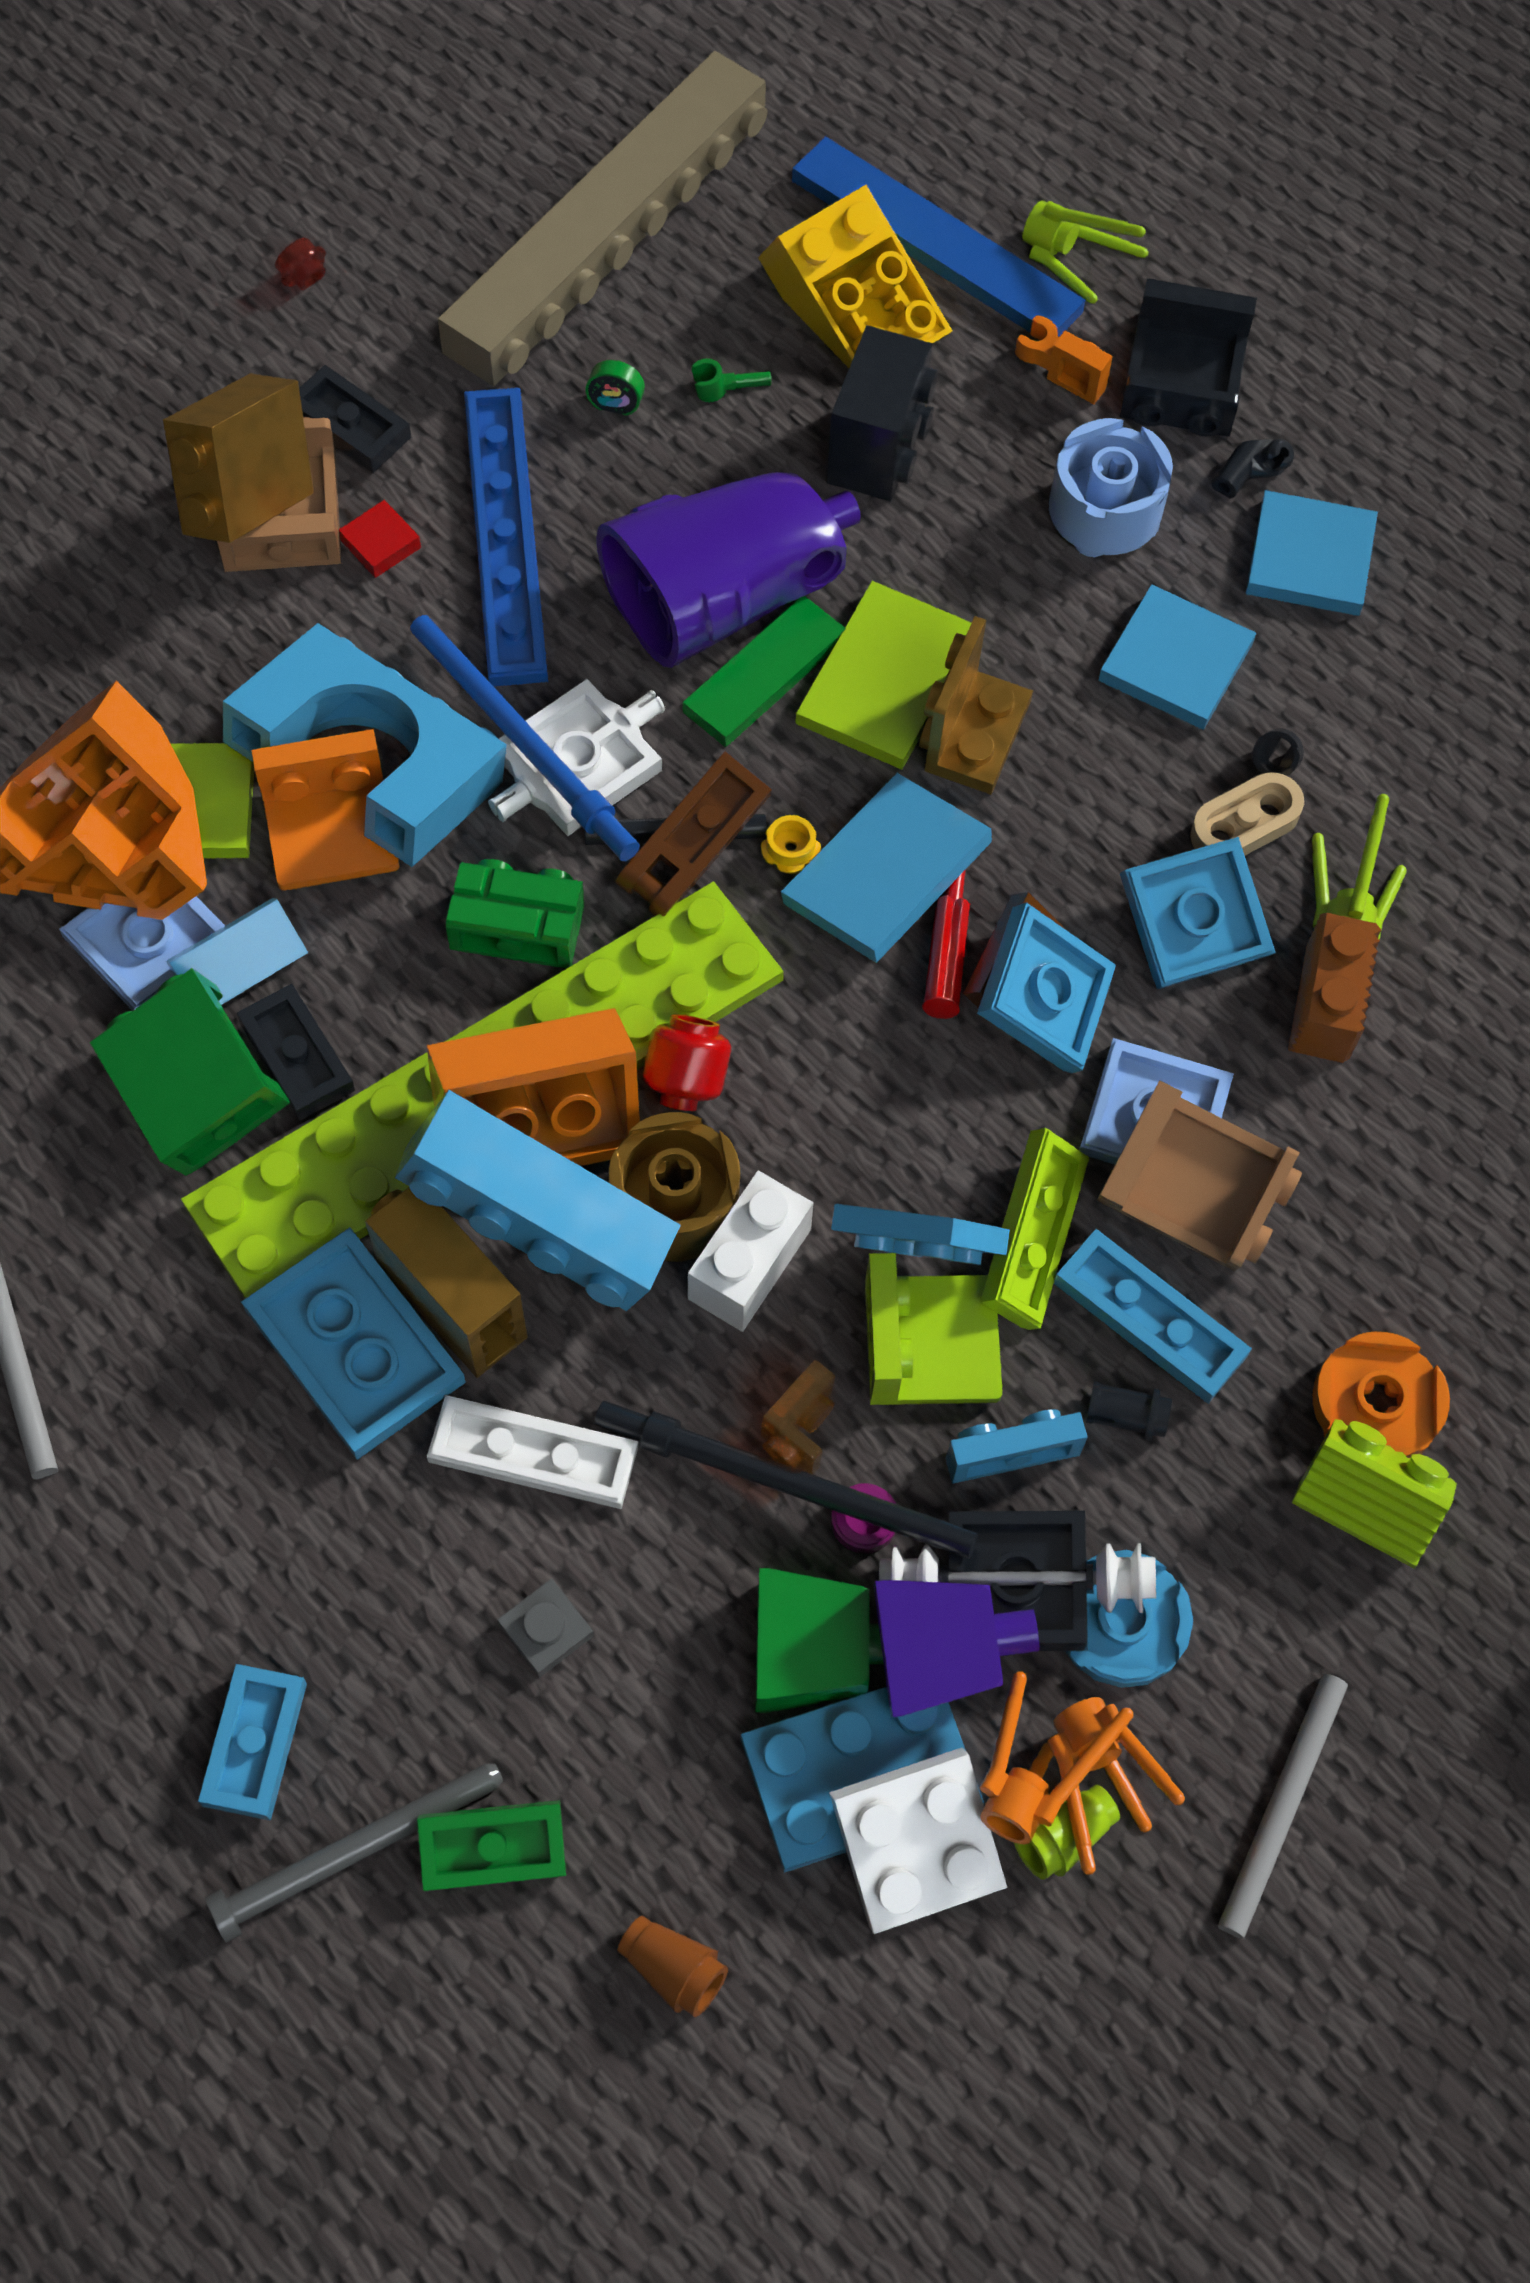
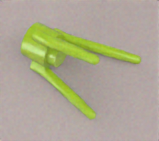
M1039 201L1030 212L1023 230V241L1033 246L1029 258L1045 265L1087 302L1095 303L1097 295L1053 255H1056L1058 252L1066 255L1072 249L1077 237L1123 253L1140 258L1147 257L1148 250L1145 247L1093 229L1096 228L1140 238L1146 233L1144 227L1121 220L1068 209L1051 201Z
M1380 794L1377 797L1355 888H1346L1338 891L1337 897L1331 901L1329 898L1324 837L1321 833H1315L1312 836L1316 912L1313 927L1316 926L1320 914L1331 913L1377 923L1382 930L1386 915L1407 872L1406 867L1403 865H1398L1395 868L1375 907L1373 904L1374 898L1368 893L1386 819L1385 816L1389 803L1388 795Z

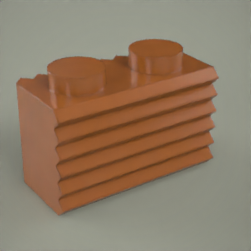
M1331 913L1320 914L1306 947L1288 1047L1289 1051L1341 1063L1350 1059L1365 1029L1363 1024L1367 1018L1365 1013L1369 1007L1367 1002L1371 996L1369 994L1372 986L1370 981L1374 975L1372 970L1376 964L1374 959L1378 953L1376 948L1380 942L1378 937L1381 929L1377 923Z

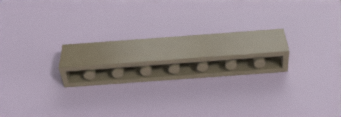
M713 51L438 318L442 353L493 387L507 373H517L525 364L529 351L543 337L546 339L552 338L562 326L564 317L578 303L585 304L590 301L597 291L599 282L613 268L619 270L626 265L633 253L634 247L647 234L654 236L661 230L668 213L681 201L683 203L689 202L697 193L701 181L714 168L717 170L722 169L729 162L734 148L746 136L754 137L759 133L767 117V109L765 107L766 81L717 51Z

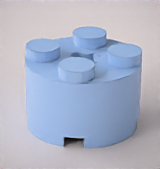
M1104 418L1087 422L1070 433L1058 455L1049 498L1051 520L1058 532L1085 556L1099 557L1101 555H1118L1131 552L1146 544L1159 530L1170 488L1173 463L1164 442L1154 432L1143 426L1141 427V432L1122 427L1124 420Z

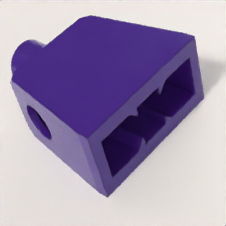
M880 1580L873 1583L890 1717L905 1716L1002 1686L1003 1676L1000 1656L1039 1652V1636L1034 1610L994 1614L989 1585Z

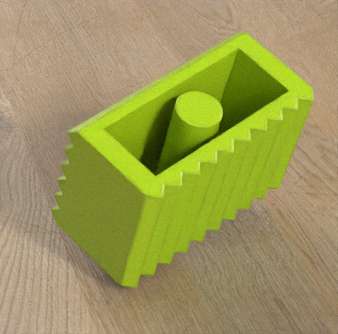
M1335 1419L1301 1479L1292 1503L1415 1569L1453 1503L1457 1483L1452 1478H1448V1471L1437 1461L1421 1454H1412L1408 1458L1403 1452L1395 1451L1391 1446L1386 1445V1438L1373 1427L1358 1421H1352L1347 1426L1342 1420Z

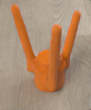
M1018 1671L1013 1676L1009 1696H1007L991 1766L980 1786V1790L989 1797L980 1814V1818L987 1828L995 1834L1011 1842L1025 1845L1030 1844L1040 1824L1045 1826L1052 1825L1061 1805L1132 1720L1133 1711L1128 1707L1121 1709L1052 1792L1047 1795L1049 1786L1042 1778L1054 1755L1048 1742L1042 1746L1029 1770L1014 1767L1009 1775L1005 1773L1027 1681L1026 1674Z
M1092 1697L1071 1705L1054 1719L1053 1725L1058 1734L1048 1739L1047 1742L1058 1762L1061 1780L1073 1767L1074 1762L1078 1761L1103 1729L1119 1713L1115 1704L1106 1706L1102 1698ZM1126 1726L1090 1771L1104 1767L1138 1828L1142 1832H1149L1152 1828V1823L1117 1760L1122 1753L1118 1743L1122 1744L1174 1805L1179 1806L1183 1804L1185 1796ZM1078 1785L1066 1799L1081 1869L1086 1875H1091L1095 1872L1096 1866Z

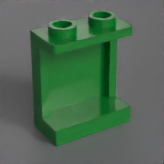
M193 968L184 974H179L166 980L158 988L157 994L135 1010L115 1017L108 1024L106 1031L90 1042L159 1161L185 1176L203 1167L290 1104L280 1085L262 1073L219 1003L223 995L217 985Z

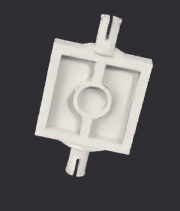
M586 679L525 720L590 791L598 790L611 805H614L662 771V758L643 739L639 727L665 711L662 700L652 690H649L647 694L628 707L623 708L606 699ZM506 735L500 737L499 740L507 744L504 767L514 777L515 784L488 801L495 816L498 815V819L504 822L508 817L531 803L544 810L567 836L581 828L580 824L571 815L572 807Z

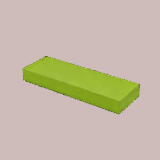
M1047 1128L1030 1131L1002 1228L1010 1229L1007 1254H994L980 1303L1017 1326L1027 1330L1040 1329L1042 1326L1089 1161L1087 1155Z

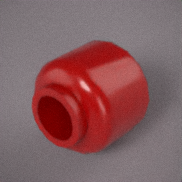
M672 1014L669 1023L660 1024L652 1030L643 1070V1080L652 1090L661 1093L660 1104L683 1111H696L698 1101L714 1100L721 1095L731 1055V1044L727 1038L719 1034L720 1025L718 1023L694 1016Z

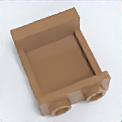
M303 417L314 493L231 543L217 541L225 572L341 564L340 536L338 531L339 508L336 450L328 418L311 419Z
M1159 1080L1097 1201L1233 1271L1239 1269L1245 1259L1255 1264L1273 1229L1263 1225L1274 1202L1285 1206L1301 1178L1302 1172L1293 1168L1300 1152L1290 1147L1285 1149L1279 1148L1181 1098L1182 1091Z

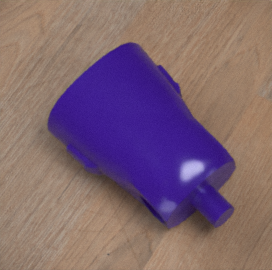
M771 472L728 483L686 497L665 495L657 500L637 506L630 510L628 515L602 523L599 526L596 537L597 552L604 581L618 610L651 657L663 667L673 668L757 621L776 608L817 591L833 581L845 569L847 547L841 530L858 524L861 515L858 503L849 491H844L822 500L814 489L797 474Z

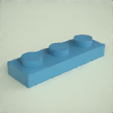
M1097 1229L1093 1231L1056 1274L1053 1284L1208 1404L1244 1362L1252 1349Z

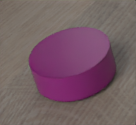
M862 1483L849 1487L896 1504L893 1497L877 1485ZM832 1510L831 1526L833 1533L845 1548L853 1552L863 1554L877 1552L886 1547L895 1535L894 1532Z

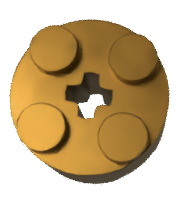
M668 1112L648 1117L638 1122L629 1130V1135L623 1140L618 1149L616 1147L611 1157L609 1182L611 1185L681 1225L664 1261H687L698 1258L739 1199L740 1164L732 1142L721 1131L718 1133L713 1128L703 1124L701 1118L689 1113ZM672 1184L678 1185L679 1190H670L668 1186Z

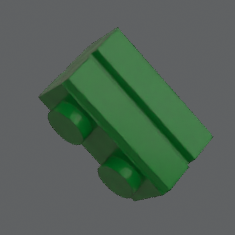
M483 859L479 861L478 865L461 862L454 885V894L452 895L446 918V931L450 950L566 969L571 967L585 906L583 881L574 880L570 874L558 869H543L538 874L515 871L509 864L496 859Z

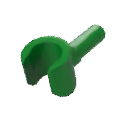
M710 358L696 361L691 368L694 381L697 382L695 384L697 396L704 402L720 400L724 397L727 390L771 386L772 382L770 371L723 374L720 363Z

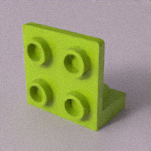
M869 1253L865 1278L870 1405L997 1403L1002 1397L998 1313L980 1303L988 1275L897 1276L896 1253Z

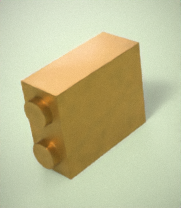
M250 373L163 419L182 535L231 543L314 493L298 380Z
M409 1187L403 1192L401 1190H394L388 1193L374 1206L371 1217L365 1222L377 1263L404 1297L476 1378L528 1338L520 1293L442 1206H433L421 1201L411 1192Z

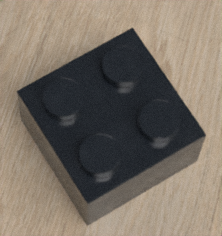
M866 325L831 413L827 484L890 502L899 482L908 485L917 458V451L912 450L916 439L925 441L934 412V407L928 406L933 397L938 378V370L930 368L933 343Z

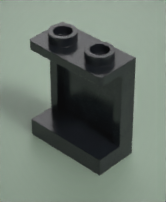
M1147 278L1120 417L1133 419L1137 423L1148 427L1166 425L1188 429L1194 434L1203 437L1214 435L1230 437L1240 397L1238 393L1257 298Z

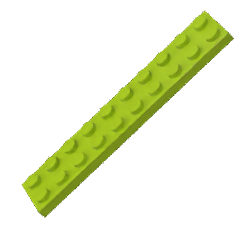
M713 881L676 903L665 917L660 914L654 916L446 1041L615 1008L635 1048L638 1070L645 1065L652 1030L660 1024L669 1023L672 1014L694 1016L716 1022L782 982L784 971ZM427 1052L181 1198L185 1209L245 1299L349 1227L359 1239L368 1235L365 1221L371 1217L374 1206L388 1193L394 1190H401L403 1192L409 1187L397 1180L395 1176L407 1144L435 1108Z

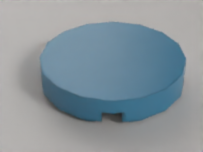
M1130 1550L1114 1551L1117 1557H1131L1133 1551ZM1141 1554V1557H1152V1556H1148V1555ZM1098 1555L1087 1560V1564H1093V1571H1096V1557ZM1155 1559L1156 1599H1143V1613H1139L1132 1599H1118L1112 1613H1108L1097 1599V1585H1094V1594H1087L1088 1651H1066L1075 1666L1095 1681L1120 1688L1148 1685L1170 1672L1187 1649L1193 1626L1189 1595L1180 1581L1177 1583L1173 1575L1165 1570L1167 1567Z

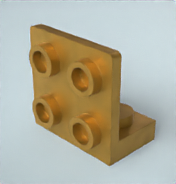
M974 616L966 636L956 633L945 662V668L950 669L945 682L936 680L929 693L924 710V715L929 718L925 724L919 747L928 750L925 772L992 795L1030 705L1033 690L978 671L986 619Z

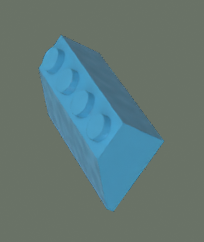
M451 1090L446 1092L410 1139L395 1176L397 1180L408 1185L411 1192L421 1201L433 1206H444L469 1220L470 1226L482 1236L509 1243L526 1253L528 1259L541 1270L553 1274L561 1273L585 1287L587 1294L595 1301L610 1307H620L625 1311L630 1309L650 1291L681 1226Z

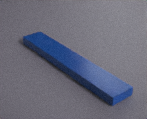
M826 136L792 168V182L829 205L867 185L907 255L1028 332H1031L1033 318L1038 315L1051 320L1056 325L1058 337H1060L1064 330H1067L1084 311V298Z
M507 388L464 392L488 679L493 686L548 682L521 389Z

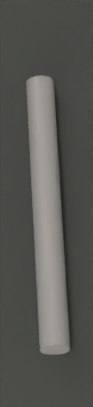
M0 1263V1365L31 1477L37 1480L57 1473L58 1467Z
M1322 1674L1217 1926L1219 1929L1239 1939H1244L1347 1690L1348 1684L1336 1676L1330 1674Z

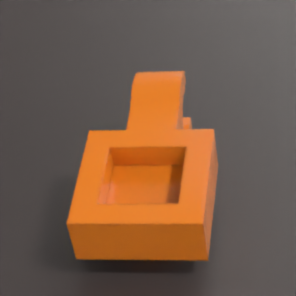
M1036 315L1032 320L1030 335L1040 341H1033L1020 334L1017 338L1015 354L1024 362L1048 370V380L1094 405L1106 390L1113 356L1102 351L1094 343L1084 341L1066 330L1058 337L1056 325L1048 318Z

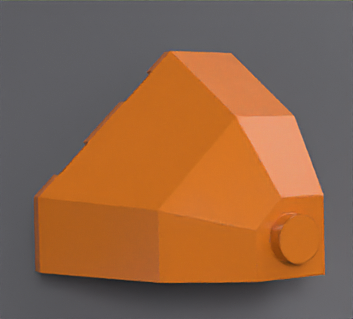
M117 680L75 712L0 787V893L17 896L21 889L53 894V901L56 903L101 910L103 905L108 903L137 908V916L163 920L203 892L207 886L193 786L162 726Z

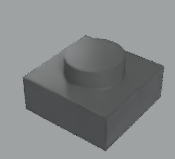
M552 1578L497 1619L500 1628L539 1678L594 1637L591 1627Z

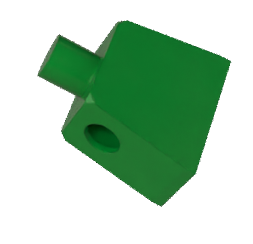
M759 1568L756 1713H768L841 1702L866 1694L869 1686V1665H884L878 1623H869V1589L863 1586L786 1571Z

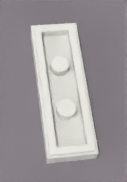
M445 1395L427 1459L429 1463L622 1509L638 1450V1441Z

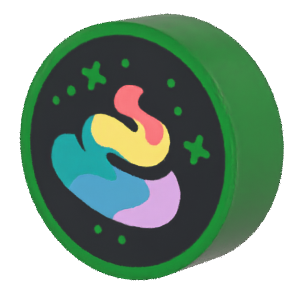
M604 360L592 368L585 391L588 400L595 408L628 416L638 409L644 394L645 383L640 373L629 364L617 360Z

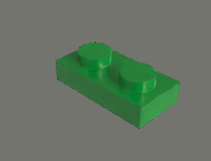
M560 1800L422 1814L417 1818L423 1891L566 1876Z

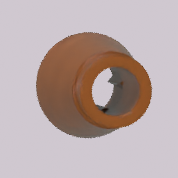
M644 1916L638 1917L629 1926L618 1946V1952L628 1959V1962L675 2013L685 2010L694 2017L702 2014L720 1991L728 1973V1967L717 1960V1950L656 1922H651Z

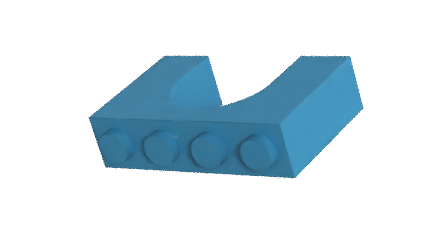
M319 623L223 700V743L252 762L253 749L306 741L326 729L338 726H367L386 732L399 740L407 748L411 756L366 795L364 836L411 867L419 862L481 805L503 782L507 744L499 740L490 730L477 726L451 709L443 700L432 697L404 679L395 669L384 666L359 650L350 640L339 637Z

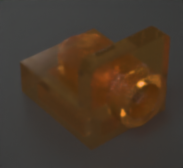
M816 1359L763 1416L761 1436L767 1440L763 1447L774 1461L793 1468L798 1466L804 1472L814 1474L820 1467L823 1451L800 1430L803 1428L809 1434L813 1433L835 1406V1403L829 1397L832 1395L836 1376Z

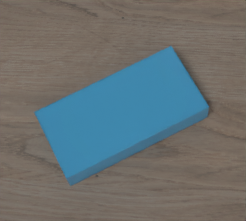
M272 898L168 959L166 963L174 976L184 974L193 968L216 984L223 995L219 1000V1003L222 1005L306 955L308 951L278 899Z

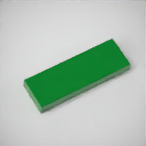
M806 596L800 597L684 700L683 713L726 748L832 652L846 628Z

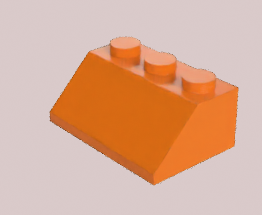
M615 1008L427 1045L432 1097L435 1107L446 1092L451 1090L579 1166L611 1160L616 1147L618 1149L623 1140L629 1135V1130L640 1122L636 1051Z

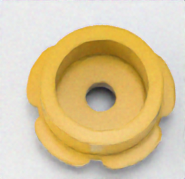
M786 815L776 819L766 830L767 838L761 843V853L765 861L769 864H776L780 872L788 874L801 872L804 866L821 851V844L816 841V831L811 823L796 815ZM788 843H793L797 848L790 851L785 846Z

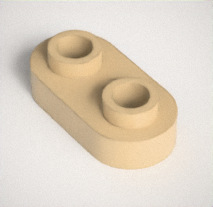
M1264 773L1201 806L1195 816L1191 829L1193 847L1198 849L1222 842L1223 840H1219L1211 834L1213 831L1220 830L1226 832L1230 839L1239 837L1244 855H1247L1287 834L1296 826L1304 807L1303 792L1294 780L1283 774ZM1272 805L1279 810V814H1266L1260 806Z

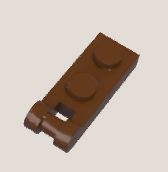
M724 751L625 866L615 883L629 895L635 891L651 904L648 911L653 915L660 914L665 917L676 903L683 900L690 889L771 796L772 789ZM659 860H662L676 872L666 885L650 873Z

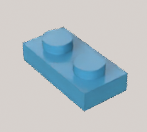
M1044 1410L1025 1417L1021 1421L1022 1425L997 1430L995 1424L987 1423L962 1430L957 1435L958 1439L950 1441L946 1455V1463L952 1484L1080 1456L1088 1438L1081 1412L1061 1416L1059 1410Z
M236 1664L198 1800L202 1807L271 1821L307 1686L304 1677Z

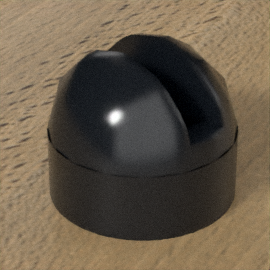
M1277 728L1268 731L1257 740L1253 748V762L1261 774L1280 773L1288 776L1300 766L1304 750L1301 740L1294 732ZM1285 739L1291 746L1285 753L1280 765L1277 766L1269 760L1280 746L1282 740Z

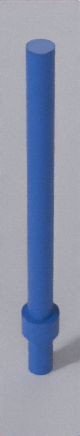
M421 615L417 617L410 626L411 633L572 807L571 815L588 834H597L621 861H627L634 857L640 848V844L614 817L615 808L598 790L590 791L429 616Z

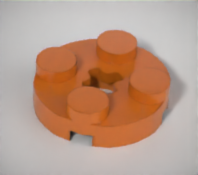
M1388 1332L1359 1334L1334 1350L1320 1368L1314 1382L1312 1395L1316 1419L1323 1429L1324 1437L1335 1419L1342 1420L1347 1426L1352 1421H1358L1379 1431L1386 1438V1445L1391 1446L1397 1452H1403L1408 1458L1412 1454H1422L1445 1425L1448 1417L1450 1394L1444 1374L1437 1364L1433 1368L1429 1360L1419 1353L1421 1347L1406 1337ZM1374 1384H1381L1385 1386L1386 1395L1396 1398L1398 1405L1390 1406L1385 1413L1374 1410L1373 1405L1366 1402L1364 1395L1371 1393Z

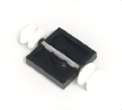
M1085 1510L949 1512L950 1524L978 1533L977 1542L970 1559L949 1552V1565H942L940 1572L939 1558L929 1545H924L918 1559H905L899 1546L894 1545L892 1559H880L879 1581L901 1580L989 1585L994 1614L1034 1610L1039 1636V1651H1088L1087 1594H1094V1585H1097V1599L1108 1613H1112L1118 1599H1132L1139 1613H1143V1599H1156L1155 1557H1141V1543H1137L1131 1557H1117L1110 1543H1106L1096 1557V1571H1093V1564H1087Z

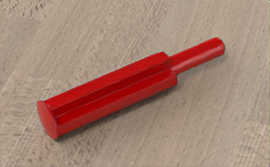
M966 869L945 890V895L938 898L937 907H935L925 999L922 1008L927 1015L938 1019L955 1017L960 1011L959 1002L970 903L963 898Z

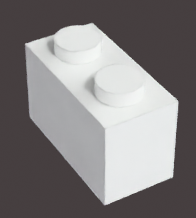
M758 1170L688 1272V1300L743 1332L811 1231L814 1202Z

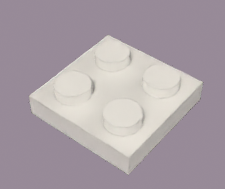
M962 1747L829 1792L865 1916L874 1934L1007 1888L991 1830L987 1828L980 1818L984 1805L970 1757Z

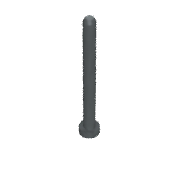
M483 1764L227 1898L222 1889L206 1896L205 1900L225 1943L242 1935L240 1923L418 1831L417 1818L419 1815L456 1811L498 1789L503 1782V1778L496 1764Z

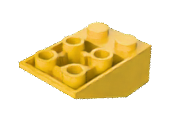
M867 185L862 186L781 234L758 257L782 299L848 368H850L866 325L934 343L952 332L951 327Z

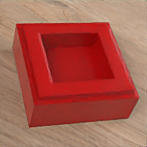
M385 499L338 530L340 541L375 578L421 548L420 536Z

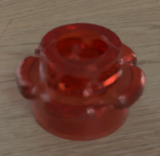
M300 238L288 245L275 262V268L282 275L281 283L289 287H293L296 284L304 291L320 281L326 273L324 266L325 249L322 246L315 247L308 238Z

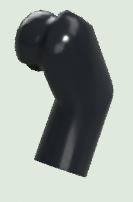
M1280 438L1275 440H1249L1241 443L1235 448L1213 478L1211 483L1213 489L1232 499L1248 479L1269 478L1280 475L1292 465L1294 460L1293 447L1288 441Z

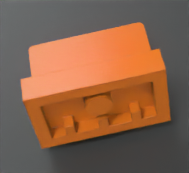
M374 729L252 750L255 773L264 801L276 879L280 890H292L394 872L399 869V860L396 856L364 836L366 795L384 780Z

